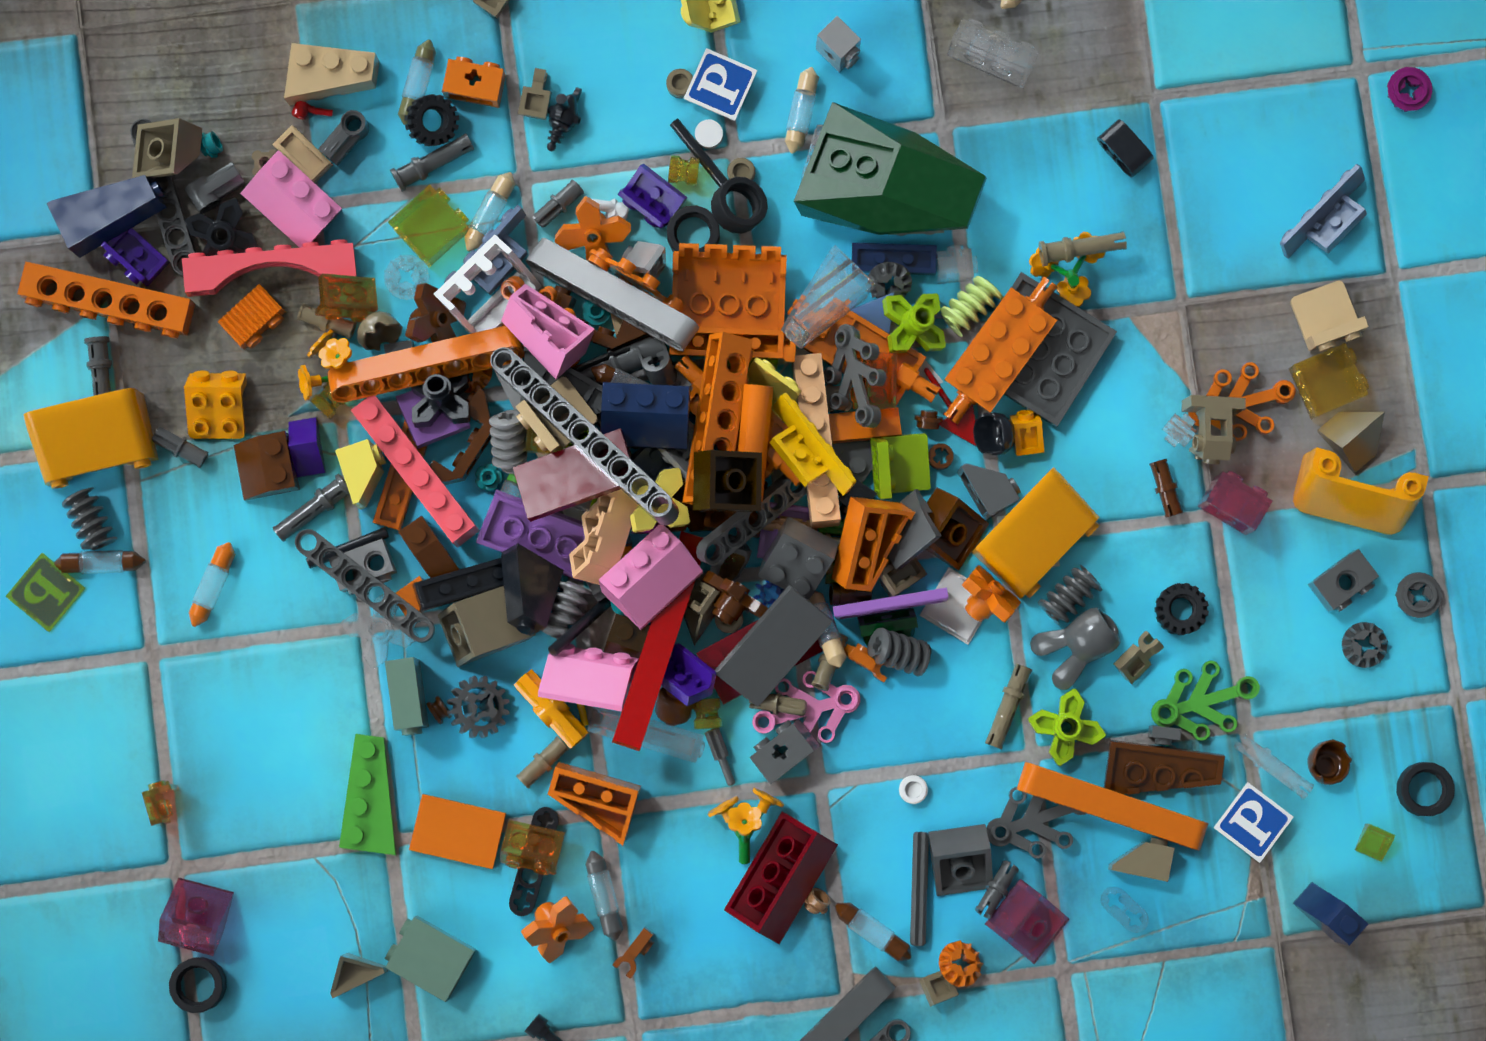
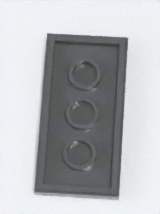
M789 585L714 671H716V675L758 707L833 621Z

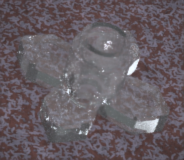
M384 593L374 599L373 603L383 600ZM397 604L394 605L391 609V616L393 617V619L395 618L398 609ZM374 609L371 617L353 613L341 622L350 637L367 638L362 656L372 669L387 661L389 642L405 648L416 642ZM380 625L385 626V633L382 636L376 633V629ZM413 629L414 634L419 638V635L417 634L415 629Z

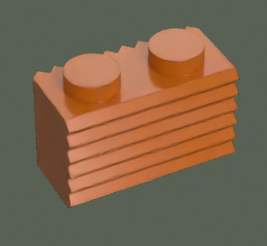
M258 284L239 303L231 308L226 315L219 319L218 323L242 349L245 350L247 347L252 349L263 339L261 334L268 328L271 330L276 328L284 320L282 315L285 311Z

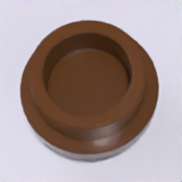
M921 410V415H915L914 420H917L918 428L939 429V424L943 422V417L938 416V411Z

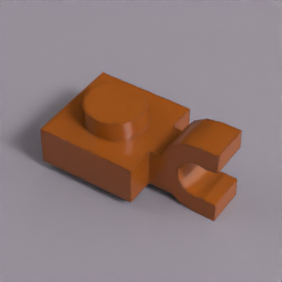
M644 927L624 955L616 959L613 966L618 968L622 962H628L631 968L626 976L631 979L637 968L634 959L639 953L645 956L654 944V941L650 939L654 933Z

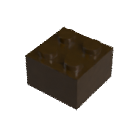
M722 450L694 452L693 510L724 512L761 511L762 453Z

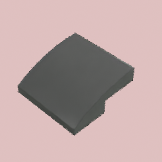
M915 489L900 501V503L916 513L912 520L908 519L900 533L902 538L898 544H894L888 555L895 569L905 567L942 536L929 515L932 511L918 489Z

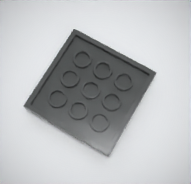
M1021 272L1012 288L1024 297H1029L1039 283ZM1053 292L1043 308L1057 322L1004 395L1027 410L1033 411L1034 414L1039 415L1040 418L1057 428L1117 331Z

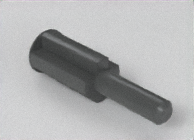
M720 728L708 730L704 734L714 760L719 761L728 786L735 784V780L726 758L729 754Z

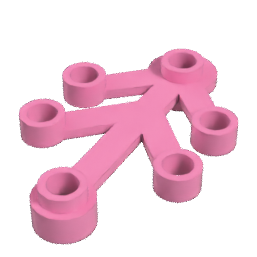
M807 671L803 675L802 682L807 688H814L806 683L805 678L808 674L816 675V672ZM783 678L780 682L788 683L789 690L784 693L780 692L777 685L775 687L776 692L782 693V696L787 695L791 698L805 700L807 702L805 715L799 716L781 712L778 715H774V713L771 714L768 711H759L754 715L752 724L757 732L766 734L773 730L774 725L807 716L803 724L811 733L821 713L834 709L826 726L821 727L818 731L819 740L823 743H829L834 739V731L843 715L851 713L858 708L860 694L853 686L842 685L837 688L830 684L828 691H820L831 698L819 701L792 686L788 679ZM843 694L851 696L850 704L844 705L841 702L840 698ZM761 717L769 719V725L766 728H762L758 724V720ZM823 729L831 731L832 736L829 740H824L821 737Z

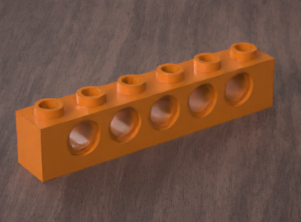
M25 261L17 293L25 299V303L28 305L42 307V303L53 305L52 310L67 314L70 309L80 311L79 316L96 320L97 316L107 318L108 323L123 326L124 322L135 324L134 328L137 330L151 332V329L154 328L162 330V335L178 339L179 334L188 336L195 303L188 298ZM51 283H56V292L53 295H46L47 286ZM78 289H84L85 295L83 299L74 302V292ZM106 295H111L112 303L110 306L101 308V299ZM134 301L139 302V310L135 314H128L127 308L129 304ZM159 308H166V317L160 321L155 320V312Z
M726 332L709 334L682 503L693 505L694 452L714 450V444L718 450L735 451L739 443L738 430L742 412L744 384H748V366L753 356L751 348L752 339ZM727 361H729L731 364L730 371L727 367ZM723 388L726 390V399L723 397ZM719 416H720L721 419H722V426H721V427L719 426V423H718V417H719Z

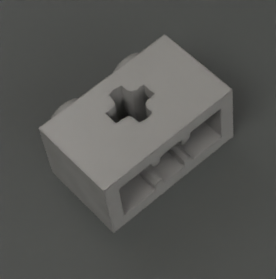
M836 16L817 35L816 50L840 72L845 67L850 69L859 60L857 55L861 51V39Z

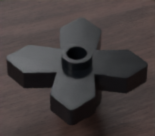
M237 198L220 204L216 221L202 213H197L185 219V224L191 236L207 240V244L202 251L206 256L217 255L218 251L227 250L228 248L236 253H246L245 249L259 247L253 233L235 229L243 215V210ZM225 229L227 231V238L220 239L217 236V231Z
M433 374L425 380L424 384L411 387L413 393L422 398L421 401L412 407V422L415 428L431 427L441 413L453 424L470 422L469 403L459 397L469 388V374L452 378Z

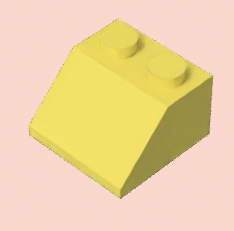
M368 439L335 450L352 502L360 510L367 507L384 473L382 465L386 464L381 449L378 448L377 444L374 445Z

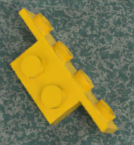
M787 393L782 394L772 408L788 428L773 437L769 443L804 487L826 474L844 496L856 483L852 471L841 462L835 454L833 447L825 442L818 433L816 426L801 412L797 402L791 399Z

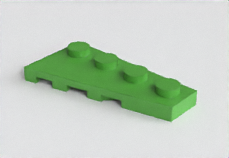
M355 734L339 848L397 855L384 737Z

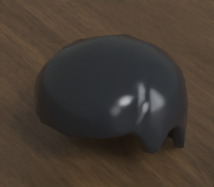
M1001 413L981 414L975 420L973 428L974 442L981 453H989L994 456L1003 455L1012 448L1014 443L1015 430L1013 423Z

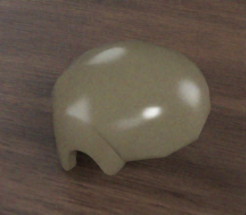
M382 311L374 312L368 315L359 325L357 330L358 343L365 350L375 349L380 351L381 343L397 342L402 334L403 327L391 314Z

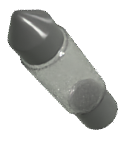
M591 851L585 865L597 916L600 918L604 935L615 941L623 931L615 890L605 859L595 851Z

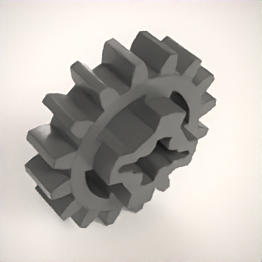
M472 676L469 678V683L466 680L460 681L459 686L461 689L454 688L451 690L455 698L447 700L448 704L453 705V709L449 710L447 715H454L456 718L452 721V726L460 724V734L469 730V738H475L478 732L481 738L488 737V731L491 734L497 733V726H503L506 723L501 717L510 713V711L504 709V705L509 703V699H502L501 697L505 689L497 690L498 682L496 680L488 684L487 676L480 677L479 681L476 676ZM475 688L482 689L477 695L468 692ZM480 701L479 708L482 711L476 713L478 706L475 703ZM479 719L489 722L484 726L475 725Z

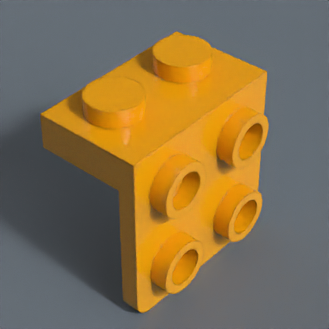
M200 370L189 374L184 385L189 437L193 439H241L244 437L243 393L247 385L246 373H238L232 370L222 373H209L208 371Z

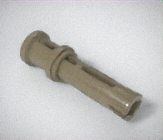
M1122 231L1120 233L1078 240L1063 237L1062 241L1051 243L1039 241L1041 264L1044 267L1048 263L1065 260L1068 263L1077 256L1126 250V241L1114 242L1126 239L1125 233Z

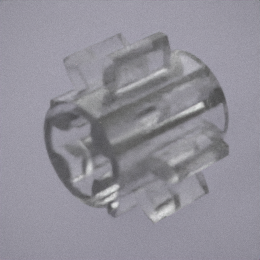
M1175 413L1162 429L1167 433L1164 439L1173 447H1176L1178 443L1185 447L1197 433V430L1192 427L1196 421L1186 413L1182 417Z

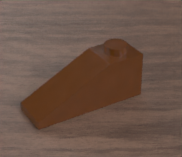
M420 516L398 531L430 578L460 570L423 516Z

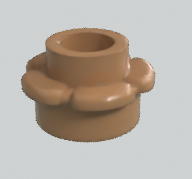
M813 888L804 905L812 914H818L819 912L825 914L831 901L823 890Z

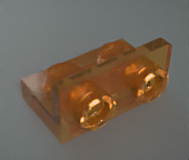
M324 273L318 277L320 305L315 309L316 316H325L328 320L351 318L354 322H362L368 315L378 310L375 278Z
M860 352L856 353L859 361L872 368L882 369L886 373V381L882 386H871L867 378L862 376L869 404L878 406L880 410H896L897 353L879 352L877 359L873 361L864 360ZM852 387L850 397L853 402V409L857 410L859 407L854 388Z
M165 780L149 784V790L142 792L151 826H162L171 823L169 816H173L172 806L169 799L165 800L163 795L179 791L178 785L170 784L169 781Z
M509 820L501 848L500 862L514 869L522 867L531 869L540 875H556L565 832Z

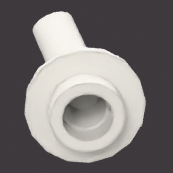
M592 199L600 204V211L606 212V219L615 216L627 219L629 208L623 202H618L616 199L611 201Z

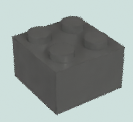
M787 517L762 560L758 576L784 590L790 585L806 599L810 600L835 559L838 542Z

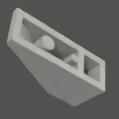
M637 241L634 247L628 246L622 255L623 258L636 266L632 274L641 278L648 273L657 279L666 266L665 247L660 244Z

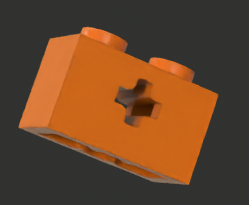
M456 57V60L448 59L442 93L448 99L499 108L506 75L504 69L500 68V65L496 63L484 62L483 65L473 63V60L465 57ZM474 76H478L480 81H476L475 85H471L469 80H473Z

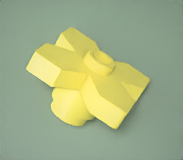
M680 468L662 470L655 481L671 498L683 485ZM648 485L640 487L637 495L644 494L648 490ZM672 498L678 506L679 515L676 521L668 526L674 528L689 524L690 519L687 506ZM662 504L658 508L657 513L665 512L669 504ZM639 505L630 515L632 530L635 533L650 531L656 524V521Z

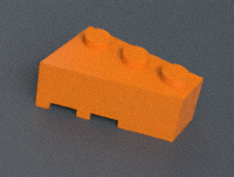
M850 497L832 579L845 589L871 592L889 561L887 556L895 543H899L902 538L900 533L908 519L912 520L916 512L900 502Z
M559 762L555 767L548 795L575 814H579L591 822L594 827L604 831L623 846L627 838L641 785Z

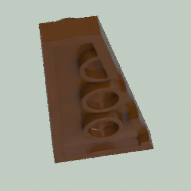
M1110 740L1103 788L1130 795L1148 791L1220 785L1225 756L1216 753Z

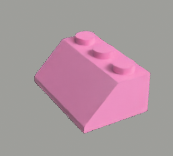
M279 150L240 193L299 248L302 247L303 243L313 242L342 211V208Z
M659 524L599 579L601 592L642 630L703 574V570L683 543L668 528Z
M569 644L557 656L548 654L538 690V697L622 711L639 658L630 657L627 653L611 654L605 653L598 648L582 649Z

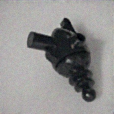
M576 87L573 94L567 96L565 94L557 95L556 105L548 108L549 124L552 127V131L549 130L548 132L551 136H548L547 139L551 142L547 144V149L551 152L555 151L556 143L560 144V139H564L563 133L571 131L581 121L577 106L582 92L581 88Z

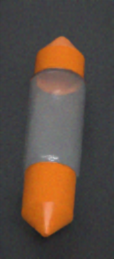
M230 542L217 546L193 597L189 617L194 627L207 621L228 577L230 566L236 555Z

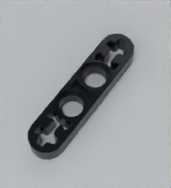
M550 807L539 808L534 813L509 899L510 910L517 916L530 914L536 905L559 824L558 813ZM546 811L550 812V818L554 819L553 824L546 826L545 833H551L549 839L543 835H533L534 829L541 830L542 822L538 820L539 815H544ZM535 839H541L546 844V851L541 856H535L530 851V844ZM527 867H533L538 872V879L532 884L526 883L522 878V872ZM518 884L525 888H535L534 894L531 892L527 893L526 901L530 903V907H525L523 911H519L518 905L514 903V900L520 899L523 890H517Z

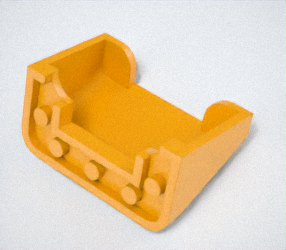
M135 388L116 390L23 414L44 483L47 486H51L52 489L68 486V481L72 480L73 476L123 464L134 465L135 469H141L151 466V461L159 460L155 443L152 441L153 432L143 393Z
M1316 447L1303 455L1293 495V503L1300 512L1392 535L1400 532L1406 525L1426 490L1429 476L1409 472L1398 478L1395 488L1384 489L1339 477L1341 471L1339 456L1332 451Z
M1053 467L971 553L1019 599L1025 595L1030 598L1041 587L1037 582L1084 534L1089 537L1100 526L1096 522L1100 517Z

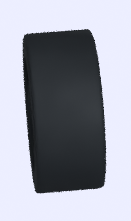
M746 177L728 179L717 189L711 200L712 214L716 222L723 229L731 233L743 234L751 231L765 218L768 209L767 198L762 188L756 182ZM730 191L738 192L749 200L753 214L750 219H741L730 211L726 202V195Z
M698 205L685 206L673 214L667 226V239L673 252L679 251L680 242L677 238L679 225L683 220L691 217L700 218L707 223L710 229V237L706 244L719 243V224L708 209ZM705 245L699 248V252H704Z
M1418 762L1408 766L1400 774L1396 793L1400 804L1408 812L1417 816H1435L1443 813L1451 805L1455 794V785L1451 775L1444 767L1436 763ZM1422 772L1435 775L1442 785L1440 799L1430 806H1421L1415 803L1409 793V784L1412 778Z
M205 957L190 958L180 963L172 972L169 980V993L173 1002L182 1010L190 1013L205 1012L217 1006L223 999L227 988L226 976L222 967L214 960ZM193 968L207 970L214 979V991L203 1002L189 1000L181 990L183 976Z

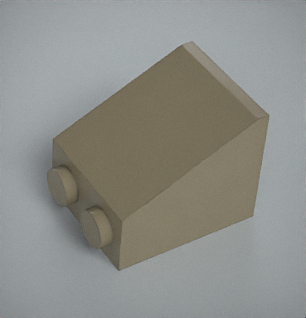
M504 586L455 602L438 614L457 667L525 642L536 635L523 634L516 627L507 623Z

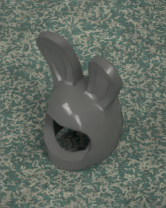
M1090 608L1079 615L1065 629L1036 634L1032 637L1030 645L1031 650L1039 656L1048 655L1066 646L1071 649L1072 656L1064 661L1052 674V681L1055 687L1060 690H1067L1076 682L1086 664L1108 655L1118 648L1121 641L1118 628L1112 618L1099 608Z

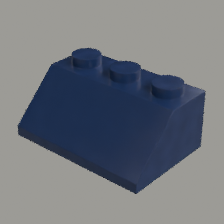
M603 382L601 433L606 434L621 429L627 447L687 450L690 387Z

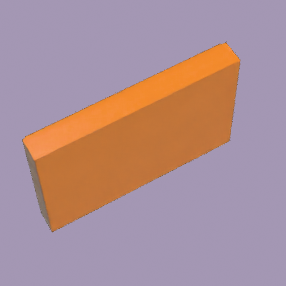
M422 794L409 850L494 869L506 813Z

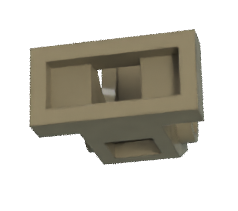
M1190 395L1182 400V412L1196 413L1199 419V435H1194L1192 447L1189 448V451L1195 454V459L1202 460L1203 463L1220 464V460H1230L1231 454L1236 449V439L1233 437L1232 415H1236L1246 409V398ZM1211 420H1220V436L1211 435Z

